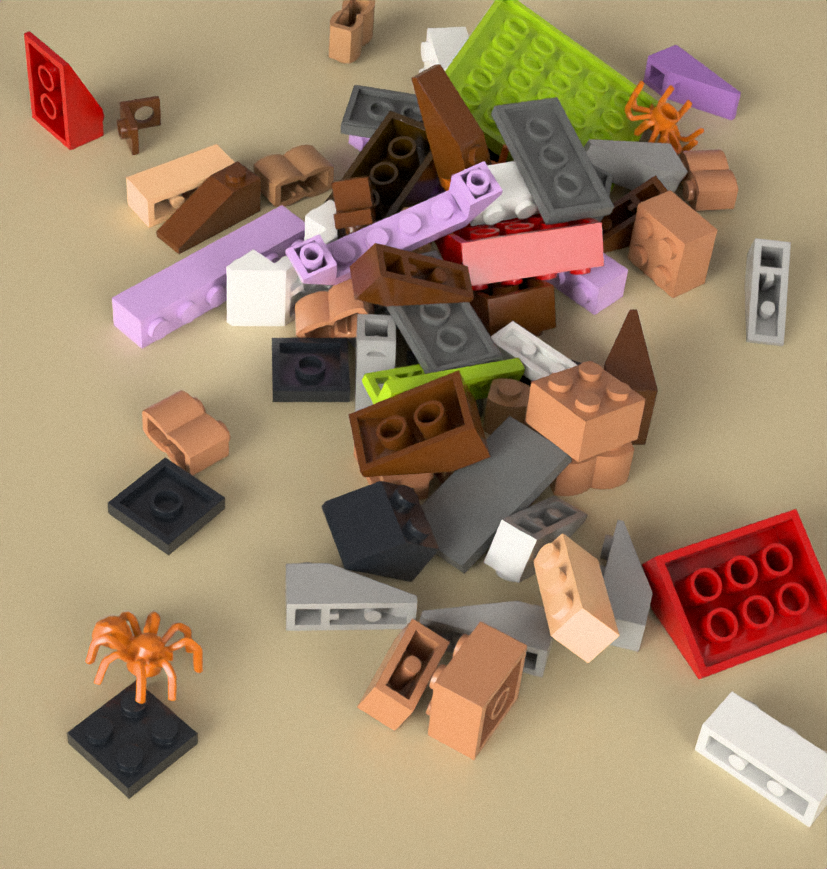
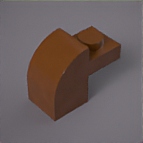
M370 175L335 180L331 183L336 208L333 216L335 228L339 229L340 238L377 222Z

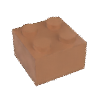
M669 190L638 204L627 258L654 281L658 287L663 289L670 297L675 298L705 284L717 229Z
M588 361L532 381L525 422L577 462L638 439L646 399L632 390L629 385L605 371L599 364Z
M481 621L470 636L463 634L454 648L451 661L447 666L444 664L439 665L430 681L429 687L433 689V697L426 710V714L430 716L428 735L475 760L518 699L528 645Z

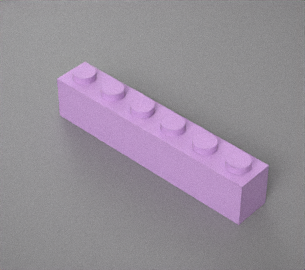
M283 205L273 209L112 297L114 326L142 349L162 339L172 331L192 322L195 318L227 301V266L234 260L241 258L254 249L273 263H277L283 256H287L285 249L304 241L305 222Z

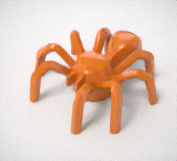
M640 81L624 109L630 121L644 120L634 130V135L639 136L649 128L652 134L648 142L655 143L658 134H660L656 143H670L677 155L681 154V151H690L698 144L695 138L704 133V129L700 128L685 137L680 135L676 124L692 106V102L687 100L679 111L671 104L666 103L674 91V87L670 85L658 101L656 107L653 104L649 108L638 106L636 98L644 87V82ZM631 108H632L635 112L647 113V114H642V115H635V116H633V115H632V112H631ZM680 142H689L684 147H681Z
M153 611L147 616L143 634L135 615L130 612H122L120 616H109L96 623L92 632L93 641L90 644L85 662L87 664L95 662L100 645L116 649L117 651L102 659L94 678V683L101 685L109 664L116 659H120L127 663L128 671L137 676L135 701L143 704L146 701V678L158 675L162 668L165 669L168 676V700H176L177 677L171 663L168 662L173 661L174 651L185 646L186 652L193 653L194 671L197 673L203 671V651L201 646L192 639L190 627L183 623L171 625L161 638L157 635L160 624V616L157 612ZM126 621L130 622L134 636L132 635L131 629ZM176 631L184 633V638L169 646H165Z

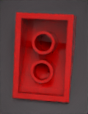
M30 31L24 33L32 118L69 150L104 136L103 121L105 116L103 109L69 63Z

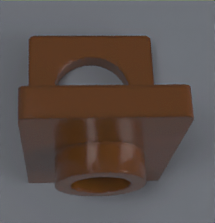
M159 96L119 102L120 119H117V130L120 139L126 140L132 155L139 154L138 129L161 125ZM147 106L153 109V113L149 118L145 120L135 118V113L139 108Z

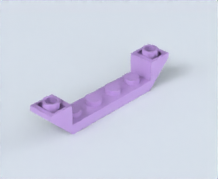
M484 161L452 175L449 190L327 245L319 234L285 249V253L303 284L337 285L351 278L350 266L373 244L378 243L406 251L415 250L467 226L502 194L503 190Z

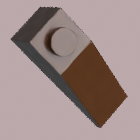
M435 64L413 76L411 79L438 178L451 179L452 175L484 161L487 166L492 165L482 129L441 64Z
M238 161L210 175L156 231L157 237L176 253L181 254L260 212L261 178Z
M656 175L614 202L611 214L603 217L601 220L603 253L629 247L638 204L668 191Z
M375 243L350 266L356 300L387 307L463 303L474 299L469 269L465 265Z

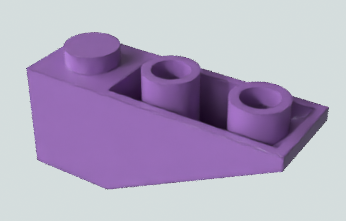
M678 45L648 56L643 82L662 96L671 85L674 87V91L668 100L683 105L687 100H690L692 108L729 120L735 119L741 92Z

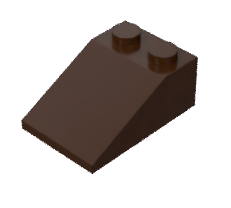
M535 276L523 278V282L517 285H502L501 282L489 283L487 289L473 291L474 299L469 303L490 336L512 321L536 337L541 336L544 330L557 328L554 285L544 280H538Z
M630 309L605 361L604 370L621 382L629 385L632 390L646 399L638 439L631 441L632 445H645L658 389L637 309Z
M459 370L348 414L359 469L363 477L453 472L491 457L475 398Z

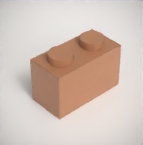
M412 618L394 639L357 708L395 731L414 711L450 642Z

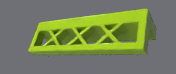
M520 358L425 374L421 365L417 364L365 373L362 383L373 404H376L459 370L473 397L477 400L488 397L493 379L505 378L519 381L526 369ZM384 383L382 389H380L378 384Z

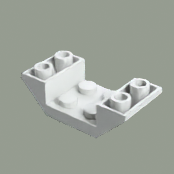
M330 199L305 215L304 241L319 234L326 245L337 240L338 235L333 216L336 212L334 201ZM253 249L227 266V323L232 326H286L295 319V304L298 300L311 293L329 291L334 285L303 284L287 256H283L277 263H273Z

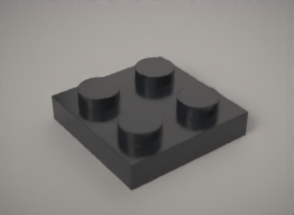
M272 338V402H350L347 338Z
M166 457L108 502V514L168 556L225 509L224 496Z
M136 681L67 732L68 744L127 798H131L198 744V733L146 689L145 703L140 704L135 701Z

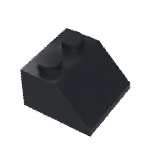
M379 481L327 500L321 506L343 566L347 570L412 582L439 550L431 526L420 505L418 495L414 488L406 485Z

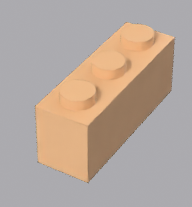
M215 144L126 177L128 206L149 228L166 222L210 175L235 162Z
M562 533L552 543H548L540 549L533 560L551 637L589 663L620 635L598 559Z

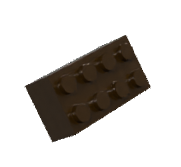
M391 110L342 177V179L370 175L377 222L401 212L404 207L410 208L426 201L440 182L424 123ZM333 191L325 202L330 199L334 201ZM337 229V240L340 239L339 229Z

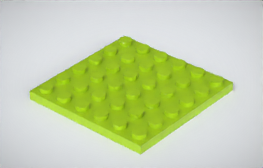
M495 0L445 71L482 129L487 147L499 156L503 145H506L491 115L494 106L557 97L583 147L589 139L639 142L643 134L642 132L639 136L634 135V130L644 120L630 121L624 111L637 85L518 0ZM641 90L636 98L638 106L649 108L651 104L654 107L658 105V101L643 90ZM631 108V112H632V115H633V116H635V115L647 114V113L635 112V111ZM510 151L506 159L508 162L514 161ZM612 183L610 192L612 191L615 185L614 183Z

